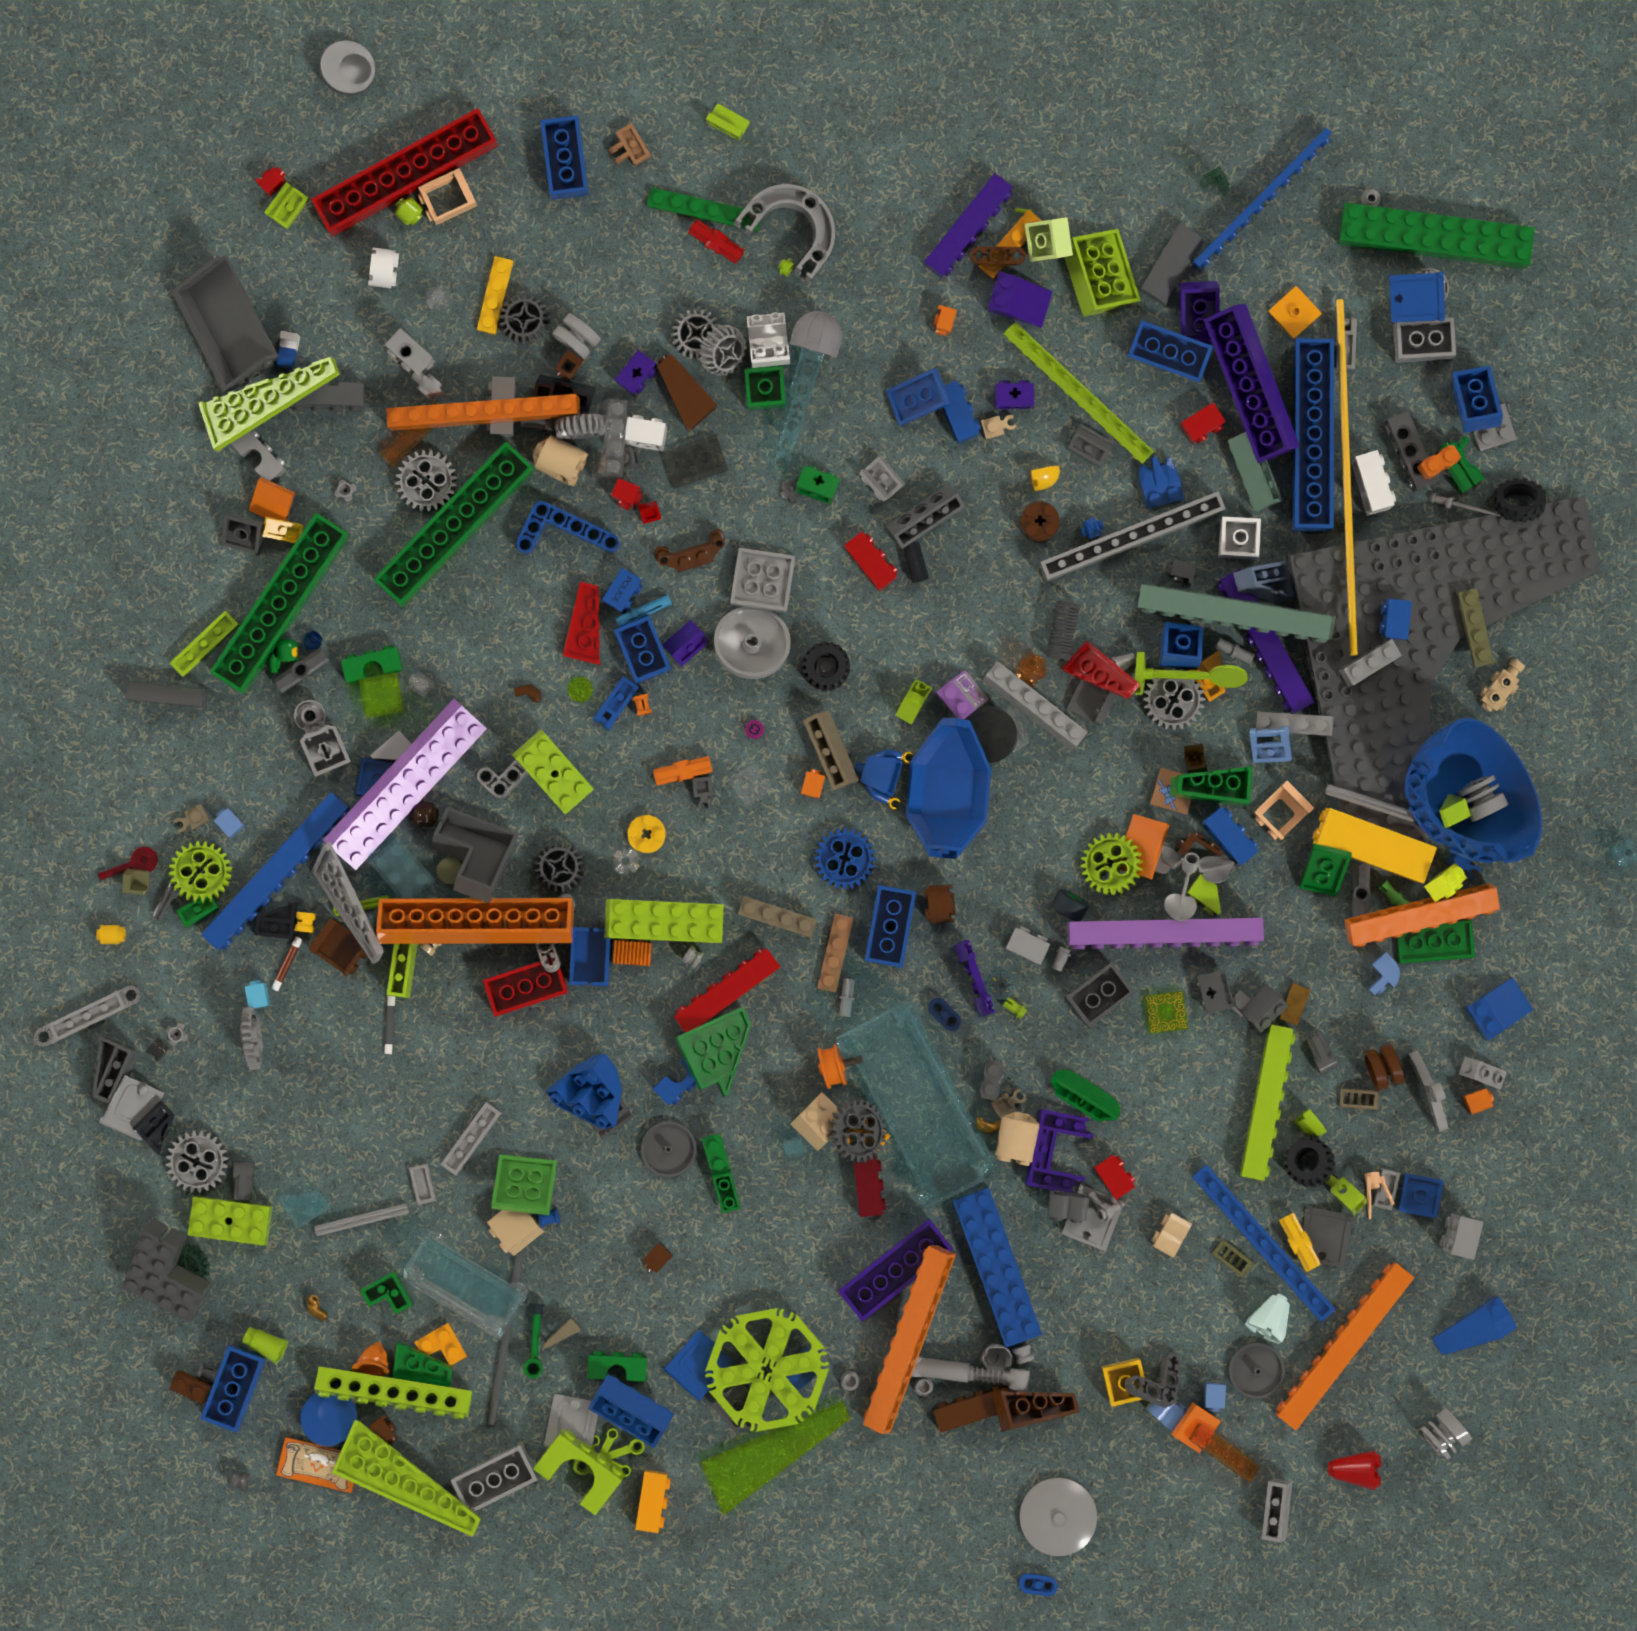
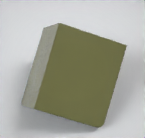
M127 869L123 874L122 893L146 895L149 890L150 872Z

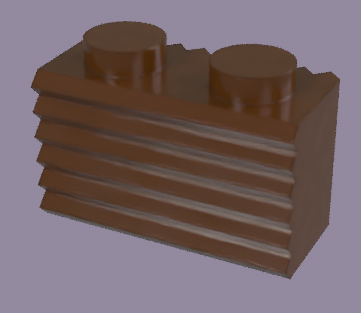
M179 1370L175 1373L169 1390L176 1391L177 1394L180 1393L184 1397L187 1396V1399H194L198 1403L205 1404L213 1384Z

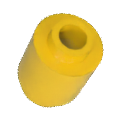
M101 925L100 929L96 931V939L100 941V944H120L125 942V927H120V925Z

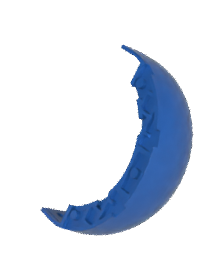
M1463 718L1444 726L1421 745L1413 757L1406 774L1405 796L1408 798L1409 810L1415 821L1437 844L1439 842L1444 844L1454 854L1483 863H1493L1494 861L1511 863L1534 855L1542 833V813L1538 795L1523 762L1498 732L1479 720ZM1494 775L1496 779L1489 783V786L1498 783L1499 787L1493 791V794L1503 793L1508 805L1474 822H1471L1468 817L1445 828L1439 810L1447 796L1450 794L1458 796L1457 792L1462 790L1466 784L1481 777ZM1466 794V795L1461 796V797H1462V798H1467V797H1469V796H1468V794ZM1472 802L1467 803L1468 808L1473 805Z

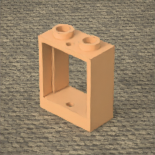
M460 168L418 187L421 193L417 195L422 205L426 203L429 209L425 212L430 222L434 220L436 225L477 206ZM457 179L467 203L437 217L427 193Z

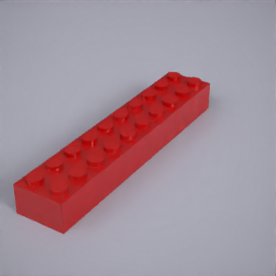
M477 108L317 195L311 201L330 235L333 237L394 204L402 197L405 198L419 190L418 187L448 174L498 147V143L482 113Z

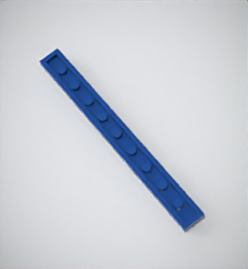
M1326 127L1193 262L1192 266L1197 270L1200 267L1204 269L1212 261L1210 257L1214 253L1218 255L1225 248L1223 244L1227 240L1231 242L1238 235L1236 231L1240 227L1244 229L1250 223V217L1254 213L1258 215L1263 210L1264 206L1262 204L1266 200H1273L1278 194L1276 190L1280 186L1284 188L1291 181L1289 177L1293 173L1297 175L1304 168L1302 164L1306 160L1310 162L1318 154L1316 150L1320 146L1324 148L1331 139L1329 137L1332 132Z
M1207 1164L1192 1176L1196 1183L1320 1322L1324 1321L1336 1310Z

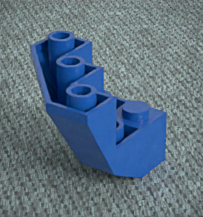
M605 1053L592 1056L576 1065L545 1092L550 1097L551 1102L557 1107L601 1129L615 1127L617 1123L622 1088L617 1069Z

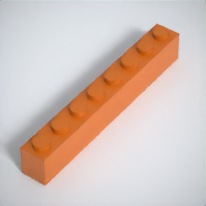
M1487 883L1455 891L1456 893L1448 899L1444 896L1435 902L1431 897L1344 919L1348 942L1355 947H1362L1368 942H1382L1385 940L1384 938H1397L1403 936L1404 933H1417L1421 929L1437 928L1440 924L1444 923L1453 924L1459 919H1473L1479 914H1492L1495 910L1500 909L1497 887Z

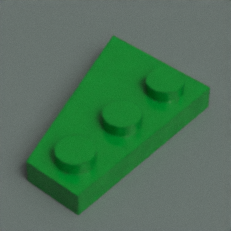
M397 1341L393 1378L445 1387L451 1386L453 1366Z

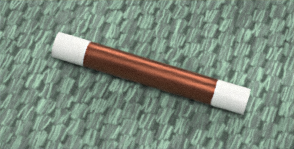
M295 937L271 989L279 991L303 939Z

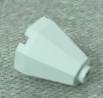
M1281 1294L1271 1295L1247 1319L1245 1326L1254 1333L1257 1331L1268 1341L1277 1344L1282 1343L1286 1336L1290 1307L1287 1298Z

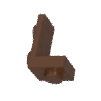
M1196 832L1194 834L1189 833L1186 839L1181 838L1176 846L1179 849L1177 853L1182 857L1187 854L1194 842L1218 857H1221L1223 854L1219 846L1212 842L1209 845L1203 841L1204 837Z

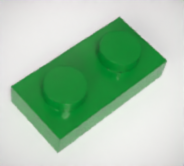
M212 895L211 902L207 897L204 899V903L198 898L196 903L192 901L176 911L184 927L188 928L220 910Z

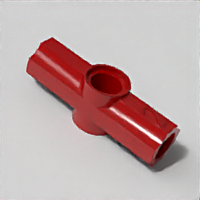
M697 219L690 227L689 235L703 243L707 249L711 248L715 251V254L722 255L734 264L738 263L745 252L744 249L728 240L729 238L719 230L711 229Z

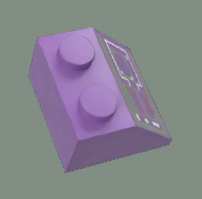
M966 670L936 692V695L953 716L959 719H966L989 700Z

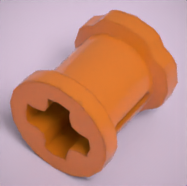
M649 694L632 697L637 709L636 717L653 713L649 707Z

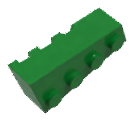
M1253 766L1177 775L1171 778L1170 797L1240 807L1250 804Z

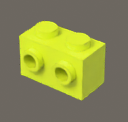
M1455 862L1437 874L1424 887L1436 902L1444 896L1448 899L1455 894V891L1463 886L1462 882L1467 877L1463 869Z

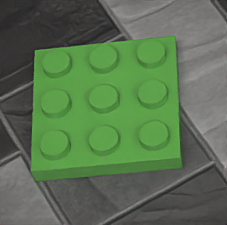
M500 1154L491 1209L549 1215L557 1161Z

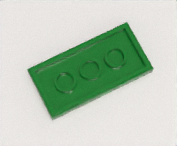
M1472 919L1458 920L1453 924L1444 923L1440 924L1437 928H1424L1420 932L1404 933L1401 937H1397L1398 964L1475 958Z

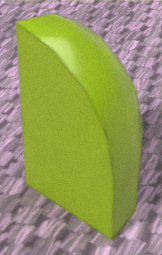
M1306 1109L1293 1120L1299 1129L1307 1135L1321 1136L1327 1133L1323 1124L1310 1109Z

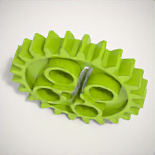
M1108 833L1107 838L1101 834L1100 841L1094 838L1095 844L1088 843L1090 850H1084L1087 857H1081L1085 864L1080 865V867L1086 870L1082 872V875L1088 876L1085 882H1092L1090 887L1093 889L1097 887L1096 891L1099 893L1103 890L1105 895H1108L1109 891L1112 895H1115L1116 890H1118L1119 893L1123 894V888L1130 890L1129 883L1136 884L1133 880L1134 877L1140 878L1136 873L1143 870L1138 867V864L1143 863L1142 860L1138 859L1142 854L1135 852L1139 847L1136 845L1132 846L1134 841L1131 839L1127 841L1125 835L1120 839V834L1118 833L1115 834L1114 838L1111 833ZM1121 847V854L1114 856L1115 849ZM1103 854L1102 862L1097 863V856ZM1111 860L1115 862L1112 864V868L1108 866L1111 864ZM1126 865V873L1120 874V868ZM1105 872H1109V878L1103 881L1102 875Z
M199 841L196 842L194 847L189 843L188 849L182 846V853L176 851L178 858L172 857L171 861L174 864L169 865V869L173 870L169 872V877H174L170 880V883L176 884L174 891L180 889L179 896L181 897L186 894L187 901L190 897H193L194 903H196L198 898L204 903L206 897L211 902L212 895L219 898L218 891L224 893L225 889L223 886H229L227 880L231 879V875L228 873L232 871V867H226L230 864V860H224L227 854L223 853L220 855L221 848L214 850V844L207 847V841L204 842L203 846H200ZM200 855L204 857V861L196 862L194 858ZM209 859H211L212 862H210L207 866H205L206 863H207V861H208ZM205 866V868H204V874L199 873V874L197 875V870H198V871H201V870L203 869V867ZM216 867L218 868L219 872L217 874H211L209 872V869ZM183 870H190L192 874L185 877L181 872ZM195 878L194 882L189 885L188 883ZM198 882H205L207 886L201 889L196 884Z

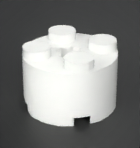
M372 248L368 286L391 289V286L396 285L397 272H393L394 267L398 268L399 253H395L396 250Z

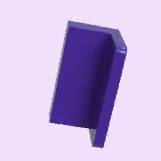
M690 620L663 644V647L682 667L710 641Z

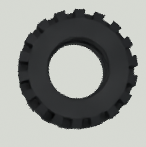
M826 641L819 644L816 643L807 650L803 657V674L808 683L815 687V689L832 691L842 686L847 680L850 672V660L846 651L840 645H836L833 642L826 643ZM823 655L833 657L838 665L836 673L828 678L819 676L815 670L816 660Z
M1299 1137V1141H1292L1293 1145L1286 1148L1288 1152L1287 1154L1284 1153L1285 1161H1283L1286 1167L1285 1171L1289 1177L1304 1187L1311 1186L1313 1188L1317 1187V1184L1323 1185L1324 1180L1328 1181L1330 1179V1173H1334L1333 1166H1335V1161L1333 1159L1335 1157L1331 1152L1332 1150L1316 1137ZM1308 1152H1316L1319 1155L1318 1166L1313 1171L1303 1172L1300 1169V1159Z

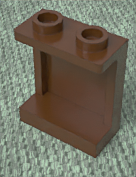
M330 918L308 949L338 969L345 976L353 975L359 968L357 965L361 958L364 960L367 957L352 932L333 918Z

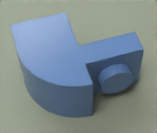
M1383 952L1370 965L1380 975L1367 989L1371 995H1380L1386 990V984L1392 988L1399 981L1400 970L1397 963L1387 952Z

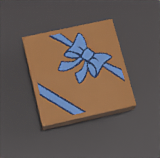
M1161 767L1150 805L1187 815L1191 800L1170 797L1171 778L1182 775V773Z

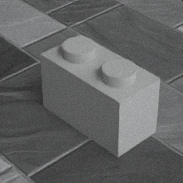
M1022 926L1019 929L1014 928L1005 949L1041 965L1050 946L1047 943L1048 939L1039 934L1037 937L1029 934L1030 930Z

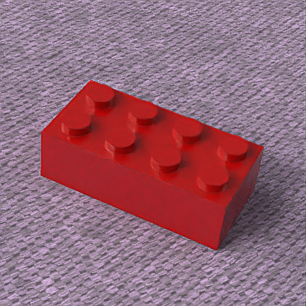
M548 958L549 965H553L552 958ZM541 961L483 980L494 1017L569 993L561 965L557 971L550 973L545 971Z

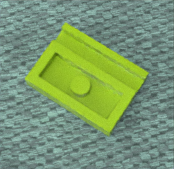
M286 182L264 213L288 230L310 199Z

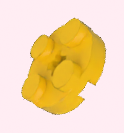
M642 815L635 818L627 831L630 845L642 853L657 851L662 847L666 838L663 823L651 815ZM644 829L652 831L650 839L642 838V831Z

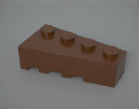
M999 1391L992 1394L1002 1432L1080 1412L1075 1393Z

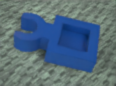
M1454 853L1445 862L1448 866L1456 862L1471 880L1475 879L1471 875L1472 869L1478 872L1481 871L1479 866L1469 864L1471 860Z

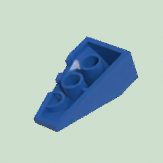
M1495 1295L1433 1337L1432 1340L1442 1355L1501 1339L1515 1330L1517 1326L1506 1306Z

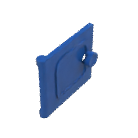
M1443 272L1389 276L1391 323L1445 321Z
M700 1330L694 1334L663 1369L698 1401H701L710 1389L707 1385L714 1382L712 1377H705L706 1374L713 1373V1371L705 1372L715 1343ZM721 1349L717 1364L720 1368L729 1367L734 1360Z

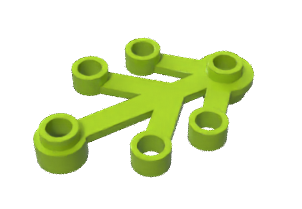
M610 1428L607 1431V1438L600 1453L612 1465H617L621 1469L627 1467L629 1473L624 1476L627 1477L631 1473L630 1466L621 1465L611 1459L631 1452L635 1455L641 1454L645 1449V1443L635 1438L630 1442V1445L608 1452L619 1434L617 1429ZM612 1430L616 1432L614 1438L609 1436V1432ZM596 1434L594 1437L598 1439V1443L592 1445V1450L600 1443V1437ZM636 1442L641 1444V1448L638 1450L634 1448V1443ZM574 1460L573 1470L578 1475H586L588 1473L594 1475L587 1463L586 1468L581 1469L579 1463L583 1461Z

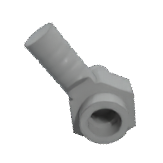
M1094 1191L1088 1194L1098 1209L1096 1213L1100 1220L1108 1221L1113 1218L1114 1212L1120 1210L1118 1203L1110 1206L1108 1203L1101 1202Z

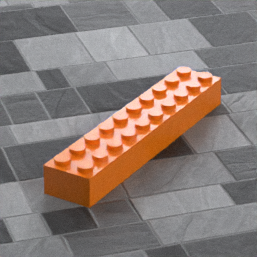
M475 898L379 899L376 934L380 944L572 943L574 906L572 898H492L490 903Z

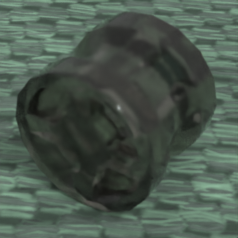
M157 1038L148 1047L146 1053L152 1054L154 1060L159 1062L170 1050V1047L168 1045L165 1046L162 1040Z

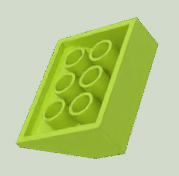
M1118 229L1071 238L1073 255L1064 258L1083 317L1100 314L1141 301Z

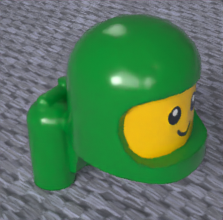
M282 639L278 642L277 656L275 653H272L269 657L270 673H277L281 662L300 661L297 649L298 644L295 640Z

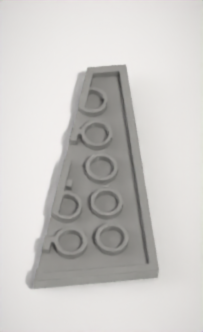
M331 842L326 843L311 873L374 964L382 957L384 953L383 948L371 927Z

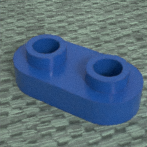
M1024 1573L1019 1578V1587L1024 1593L1052 1596L1058 1588L1056 1580L1048 1575ZM1027 1579L1032 1581L1030 1586L1025 1585ZM1046 1582L1051 1583L1049 1589L1044 1588Z

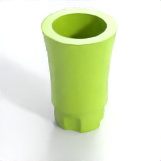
M252 1327L248 1328L242 1340V1343L263 1355L275 1365L281 1360L289 1342L286 1339Z

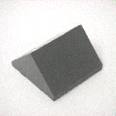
M225 513L221 545L258 554L263 539L261 533L264 524Z

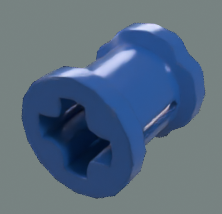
M557 1207L550 1210L549 1215L538 1214L541 1228L547 1224H560Z

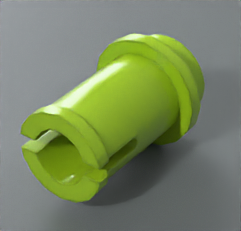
M1008 997L1002 1006L1015 1014L1016 1018L1019 1017L1020 1019L1028 1011L1025 1005H1020L1011 997Z

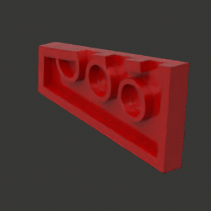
M579 582L562 656L600 665L599 586Z
M1088 641L1061 668L1064 672L1125 699H1128L1140 686L1136 680Z

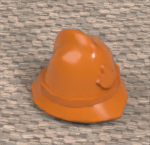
M376 1342L368 1346L352 1366L351 1371L382 1377L388 1375L387 1353L382 1343Z

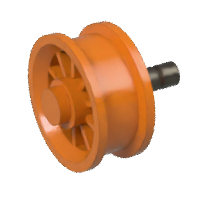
M837 1043L832 1048L824 1050L821 1047L818 1048L820 1061L818 1068L820 1075L824 1077L828 1089H831L832 1085L840 1083L847 1085L845 1067L856 1065V1063H863L862 1055L843 1060Z

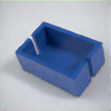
M573 927L569 985L588 986V982H591L590 986L609 987L611 938H604V928H593V932H591V928Z

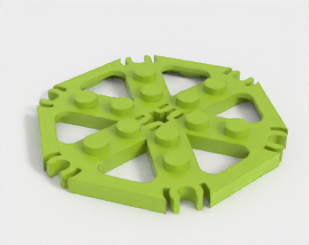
M779 1308L735 1316L739 1323L731 1318L733 1327L729 1329L726 1325L722 1326L727 1334L722 1329L719 1330L705 1372L712 1370L713 1373H708L705 1377H712L714 1379V1382L707 1385V1387H716L715 1390L709 1392L737 1426L741 1418L743 1419L740 1424L742 1428H744L746 1422H750V1431L755 1429L756 1424H758L756 1432L800 1424L796 1416H798L800 1421H805L802 1417V1412L807 1411L809 1415L813 1414L808 1405L815 1411L830 1369H821L822 1366L829 1365V1362L823 1363L821 1361V1357L828 1353L818 1352L821 1349H826L797 1314L794 1321H792L794 1318L793 1312L790 1313L788 1318H785L783 1315L785 1309L780 1310L779 1316H777ZM769 1318L772 1321V1327L763 1349L748 1332L746 1324L749 1321ZM799 1329L811 1343V1350L783 1357L791 1331ZM727 1341L731 1342L748 1363L720 1368L717 1360L723 1344ZM770 1362V1369L773 1371L768 1373L765 1380H763L765 1371L762 1368L763 1366L766 1367ZM811 1371L815 1372L817 1380L812 1395L809 1398H804L786 1376ZM752 1383L743 1409L736 1411L723 1396V1390L727 1387ZM772 1390L787 1408L788 1416L784 1419L766 1422L763 1420L762 1414Z

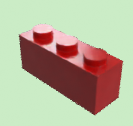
M861 531L847 542L844 548L880 592L897 579L896 573L898 571L892 563L888 565L884 560L886 556L883 551L873 546L874 540L871 536Z

